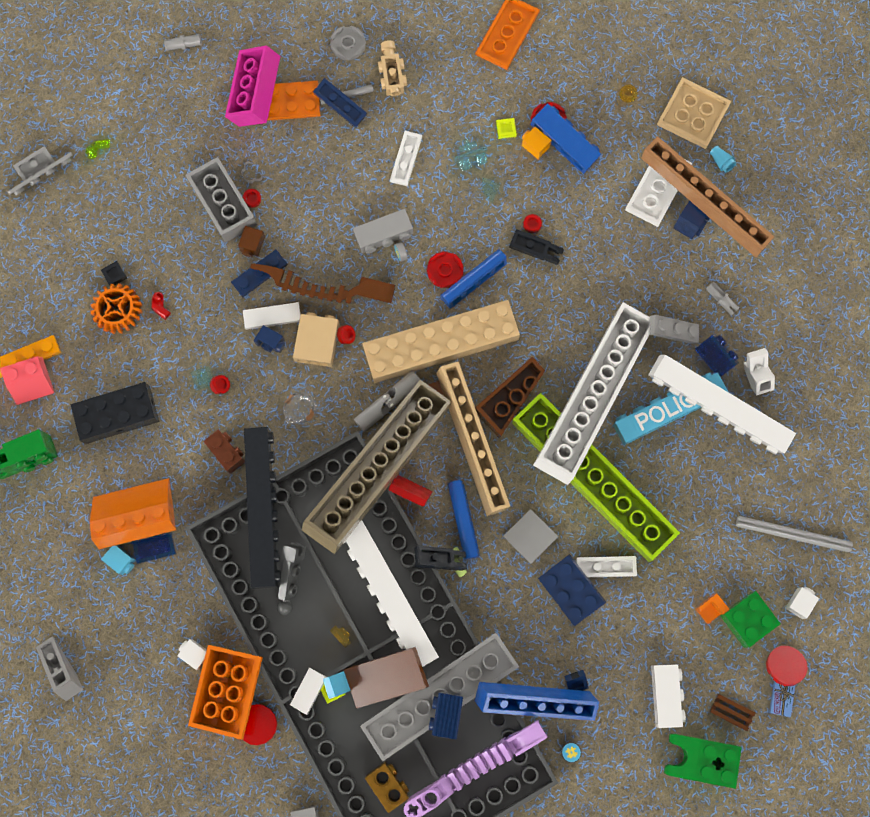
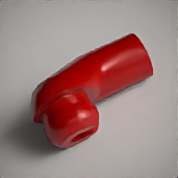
M155 292L151 299L152 310L166 320L171 312L164 308L163 294Z

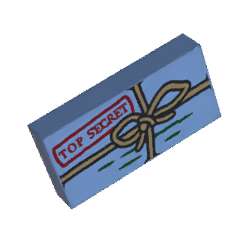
M774 681L769 713L791 717L796 685L783 686Z

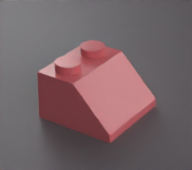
M37 356L0 368L5 385L17 405L54 394L43 357Z

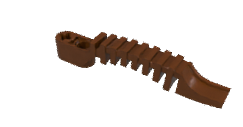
M251 264L250 266L251 269L269 274L274 279L276 286L282 287L284 291L291 290V293L294 294L299 292L302 296L307 294L311 298L316 296L321 300L327 298L331 302L336 300V302L342 303L346 299V303L351 304L353 296L359 295L392 303L396 285L361 277L359 285L349 291L345 290L346 286L340 285L339 292L335 293L336 287L330 286L329 294H326L327 287L321 286L320 292H316L318 285L312 284L311 290H308L310 282L304 281L302 288H299L302 278L297 276L293 286L290 285L294 275L293 271L288 270L286 279L282 283L285 270L261 264Z

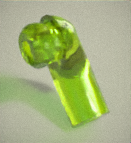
M110 140L93 141L85 150L87 157L94 159L97 157L96 151L99 149L111 148Z

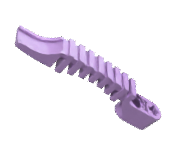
M537 720L522 730L510 734L507 738H502L498 743L495 742L490 748H485L483 752L475 754L473 758L471 757L465 763L459 764L457 768L451 769L447 775H441L437 781L410 796L404 806L405 815L407 817L423 816L440 805L454 791L461 790L464 784H470L473 778L476 780L480 777L481 773L483 775L487 773L489 768L492 770L496 768L498 763L502 765L505 760L507 762L512 760L514 754L518 756L546 739L548 736L542 729L539 721ZM427 793H434L437 799L430 800L427 797ZM411 805H413V806H416V805H417V806H418V809H416V808H413V809H412V808H411Z

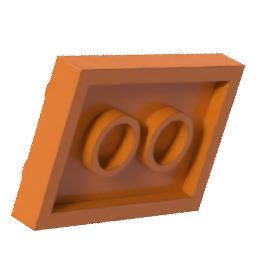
M318 81L275 84L267 120L321 117L320 99L313 94V91L319 85Z

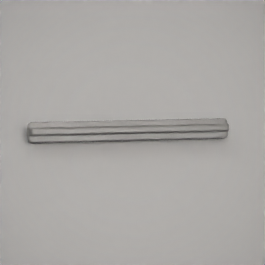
M738 516L736 519V526L840 551H852L853 543L851 541Z

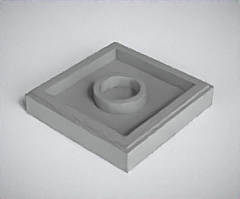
M531 509L503 536L530 565L558 538Z

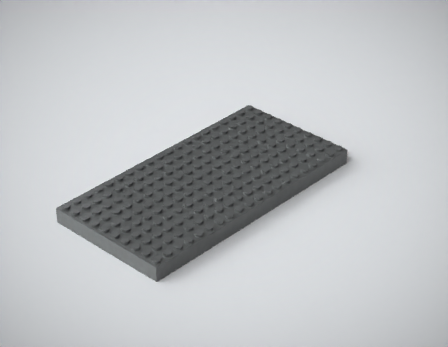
M357 431L276 476V483H273V491L276 490L277 502H274V510L278 512V522H275V530L279 532V542H276V550L280 552V562H277V570H280L281 575L284 559H281L283 545L290 546L292 542L306 546L305 558L300 562L301 572L297 580L298 590L295 597L290 599L292 611L288 615H281L277 611V604L281 601L278 599L280 582H278V587L251 588L247 493L185 527L252 655L263 657L260 670L338 817H407L404 813V806L407 800L388 813L365 780L367 774L385 761L388 765L392 764L398 773L396 777L399 782L404 781L410 790L407 793L410 797L437 781L441 775H447L451 769L457 768L462 762L465 763L467 759L473 758L475 754L483 752L487 747L490 748L492 744L500 742L502 738H507L510 734L522 730L526 725L520 715L482 712L474 698L461 708L457 739L433 736L432 730H428L382 761L360 726L404 695L356 709L351 691L346 692V695L328 704L320 691L308 715L290 705L309 668L329 677L343 672L345 668L403 651L396 640L399 638L396 630L392 632L386 622L389 620L386 612L382 614L376 604L379 602L377 596H372L367 588V585H369L367 578L362 579L357 570L360 567L357 560L352 561L347 552L350 549L347 542L342 544L334 554L302 531L304 520L366 446ZM388 486L362 521L439 658L423 666L426 679L428 680L479 643L437 569L415 567L414 548L418 545L423 546L394 493L388 490L390 487ZM536 744L518 756L514 754L512 760L508 762L505 760L502 765L498 763L496 768L492 770L489 768L487 773L484 775L481 773L480 777L476 780L473 778L470 784H464L461 790L454 791L440 805L421 817H503L558 784V781ZM385 772L377 774V779L380 782H386L389 779L388 774ZM392 789L388 793L389 797L393 800L400 797V792L396 789ZM427 793V797L430 800L437 799L434 793ZM411 805V808H412V809H413V808L418 809V806H417V805H416V806Z

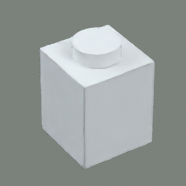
M808 587L797 588L785 608L799 618L807 619L819 598Z
M189 639L188 642L184 641L179 648L180 653L178 657L195 670H200L203 666L207 650L192 639Z

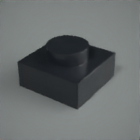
M118 261L101 269L109 286L111 284L116 285L127 279Z

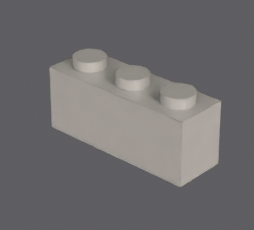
M402 209L354 227L353 233L361 253L366 252V254H370L376 251L378 247L391 246L396 240L404 241L409 239L413 234V227L406 210Z

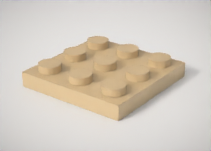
M682 77L657 125L706 149L731 101Z

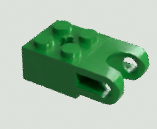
M38 429L2 444L3 448L0 449V473H2L0 474V479H5L22 471H33L36 469L35 466L39 464L47 465L52 463L53 459L58 457L51 436Z
M674 733L669 734V742L682 748L684 758L679 764L665 765L664 773L666 775L736 789L742 747ZM716 758L720 761L717 768L715 765H712L713 760L716 761Z

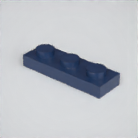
M325 78L313 91L314 95L355 128L367 115L366 111Z
M276 249L256 263L283 269L288 265ZM249 268L231 281V283L243 298L271 276L266 272Z

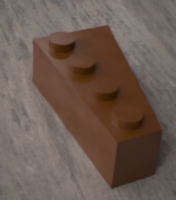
M533 357L475 407L477 415L498 438L502 436L545 372Z

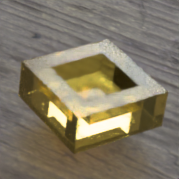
M335 625L330 630L345 648L351 643L348 639L350 634L343 627L339 629Z

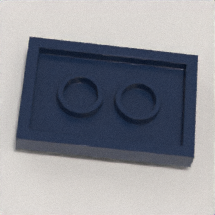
M570 554L538 578L574 626L606 603L605 599Z

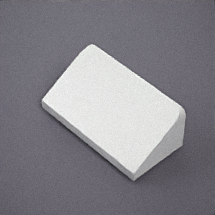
M309 668L290 705L308 715L324 685L323 679L327 677Z

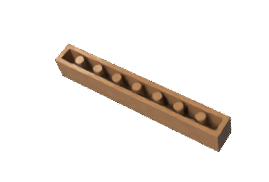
M658 136L645 148L641 159L754 257L757 258L773 240L774 236Z

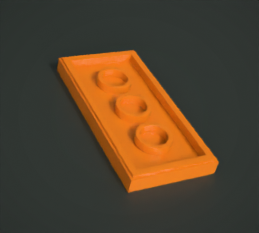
M505 0L475 55L508 70L536 20L540 9L521 0Z

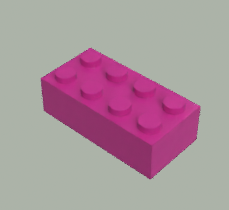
M267 45L239 50L225 114L227 119L239 127L267 123L281 57Z

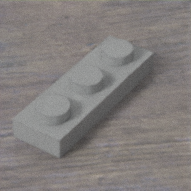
M652 315L650 316V335L697 344L699 343V325L664 316Z

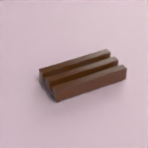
M717 694L710 709V713L745 731H748L749 724H751L752 718L756 714L720 694ZM722 700L749 714L748 718L720 704L719 701ZM716 707L745 721V724L743 725L716 711Z

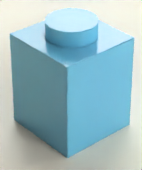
M119 545L112 546L101 558L102 561L120 575L131 572L135 566L133 563L136 561Z

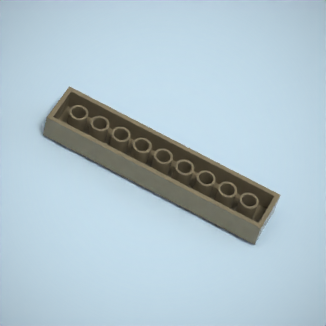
M419 380L304 520L302 531L335 554L445 416L452 401Z

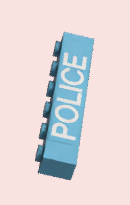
M710 372L702 376L728 392L718 372L713 375ZM669 392L667 393L668 397L664 399L658 397L650 401L651 405L645 408L643 405L639 406L629 416L623 414L617 417L613 427L622 444L626 445L702 407L697 404L693 406L685 401L686 397L682 395L676 396Z

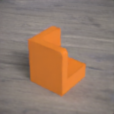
M716 593L701 603L695 610L709 624L719 615L726 613L729 608Z

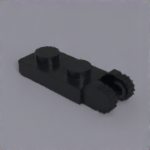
M516 229L509 248L555 265H558L560 260L547 254L548 249L560 255L564 252L563 248L551 244L550 241Z
M420 545L414 548L415 567L455 571L467 569V564L454 561V559L465 558L466 553L464 551Z

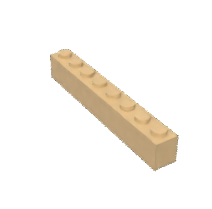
M455 362L441 366L436 374L444 396L452 401L449 411L487 516L503 512L510 507L460 364Z

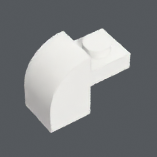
M763 348L747 353L744 370L756 396L773 391L775 376L768 367V351Z

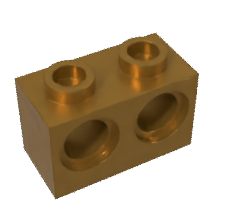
M385 761L367 774L365 780L386 811L390 813L409 799L407 793L410 790L404 781L399 782L396 777L398 773L392 764L388 765ZM385 772L388 774L389 779L386 782H380L377 779V774ZM392 789L400 792V797L396 800L389 797L388 793Z

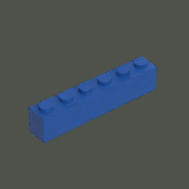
M479 682L475 697L476 704L485 713L595 721L599 701L590 691Z

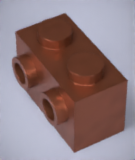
M218 429L203 442L225 470L231 474L245 463L242 458L244 454L238 446L234 448L231 445L232 439L226 431L222 433Z

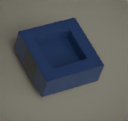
M584 670L564 676L567 689L581 691L589 689Z

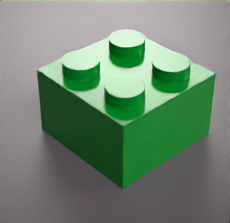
M756 591L750 592L732 605L726 613L720 615L744 648H750L781 624Z

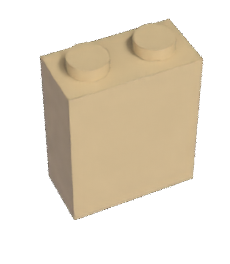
M310 312L306 313V315L301 314L293 354L294 361L332 367L337 342V330L340 325L339 320L331 315L319 317L317 314Z

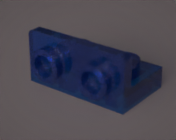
M712 334L695 350L714 373L718 372L719 376L722 377L739 364L737 361L739 357L733 350L729 351L725 346L727 343L721 335Z
M172 532L130 542L134 547L137 564L176 555Z

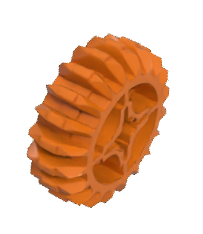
M118 283L117 287L111 284L110 289L104 286V292L97 291L99 297H93L96 303L90 304L94 309L90 312L94 316L93 321L97 323L99 328H103L105 332L110 330L112 334H115L118 330L122 334L123 328L130 331L128 325L131 324L136 327L133 321L134 319L140 320L137 314H142V310L139 309L142 307V303L139 301L140 297L135 295L136 292L133 289L130 290L129 286L125 285L123 287ZM114 296H122L115 300L110 299ZM130 301V310L128 314H126L125 308L128 306L127 303ZM107 303V309L103 315V307ZM111 304H113L115 307L117 306L122 313H120L118 310L115 311L114 307ZM117 317L123 318V319H121V320H119V321H115V322L110 321V320H114V319L117 318Z

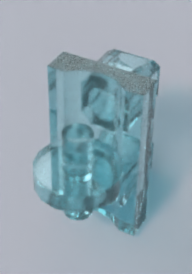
M464 139V145L458 147L459 152L466 151L467 153L453 158L460 170L465 171L471 169L469 158L475 157L477 166L488 163L486 155L488 149L485 146L472 151L471 148L477 147L476 141L469 143L468 139Z

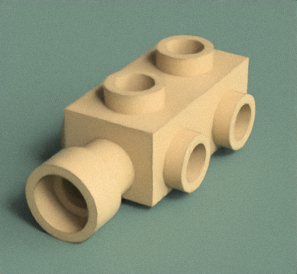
M390 40L381 43V51L384 56H381V61L378 62L379 73H383L384 78H380L382 90L386 89L387 96H399L404 93V86H407L406 75H402L401 71L404 69L403 58L399 59V53L395 54V42Z

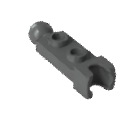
M292 542L290 546L284 544L282 548L281 559H284L278 593V599L281 601L277 604V611L281 615H288L292 611L290 599L294 598L297 593V580L301 572L300 562L305 558L306 546Z

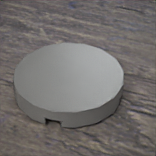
M354 26L340 27L331 36V50L336 57L342 60L356 59L365 50V36L360 29Z

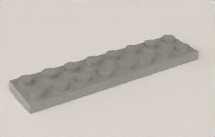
M494 633L427 680L429 687L404 695L360 727L381 760L384 761L429 730L430 717L435 718L436 709H432L434 696L438 697L439 692L463 696L462 706H464L476 697L479 682L497 683L519 666L498 634Z

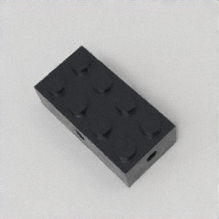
M146 382L70 404L79 440L84 444L160 422L151 388Z

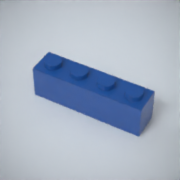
M547 103L532 119L530 125L533 128H538L552 140L551 145L584 174L601 156L599 148L595 144H590L582 132H577L568 119L562 118L559 115V111Z

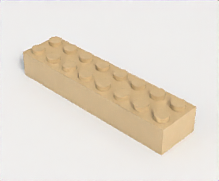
M505 300L362 344L373 381L378 383L408 374L411 371H418L518 341L520 334L509 300Z

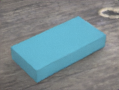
M344 671L323 679L329 699L351 691Z

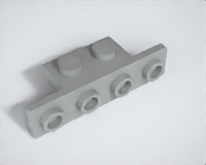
M43 146L13 165L23 182L7 192L9 195L14 193L15 196L25 190L23 187L28 183L32 186L40 181L39 177L44 173L48 176L55 172V167L60 163L64 166L71 162L72 159L70 157L73 154L70 152L55 161L46 147Z

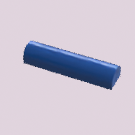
M496 250L440 295L443 302L449 309L454 307L507 265L506 255L501 250Z
M462 480L449 482L447 485L462 551L466 553L464 560L478 558L480 553L464 482Z

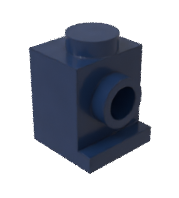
M264 325L253 340L256 346L259 347L262 344L261 347L270 353L272 350L281 353L285 347L284 337Z

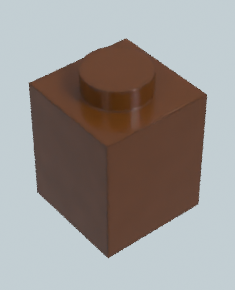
M245 226L238 244L244 256L251 258L253 255L259 256L265 239L264 232Z

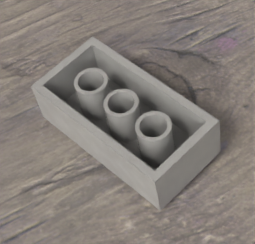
M218 157L186 174L190 185L225 243L241 235L245 226L252 228L257 226L253 214Z

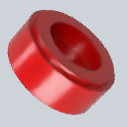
M248 189L243 194V199L248 207L255 208L261 203V195L256 189Z
M536 214L526 216L523 222L524 229L529 233L538 232L542 226V220Z
M344 325L338 328L337 339L341 344L345 345L354 342L356 334L352 326Z
M224 375L214 376L210 381V388L215 394H224L230 388V381Z

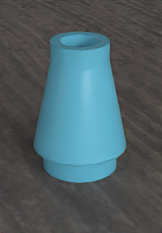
M715 146L710 151L711 156L721 171L727 173L735 167L737 163L735 157L722 150L719 146Z

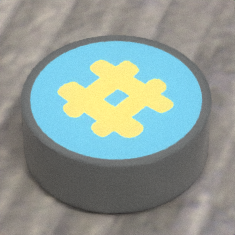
M567 742L562 746L561 756L566 762L575 763L581 758L582 751L578 744Z

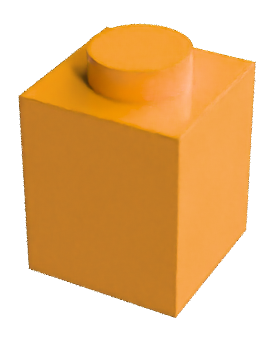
M534 127L531 131L527 130L522 136V147L539 159L550 148L552 140L538 128Z

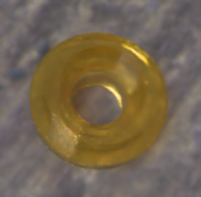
M631 84L624 85L619 91L620 99L626 103L633 102L637 98V89ZM630 92L631 96H627L625 93Z

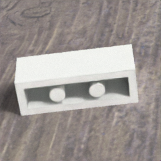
M652 665L655 727H683V722L686 721L685 711L681 707V701H684L683 689H680L679 682L682 681V670L678 669V665Z

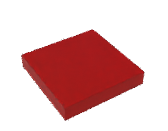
M397 475L388 489L422 507L425 506L433 492L400 475Z

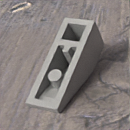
M53 636L36 647L54 693L67 701L83 690L76 672Z

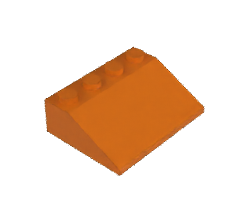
M169 478L93 497L90 516L91 540L99 550L176 530Z
M208 645L188 726L243 740L263 657Z

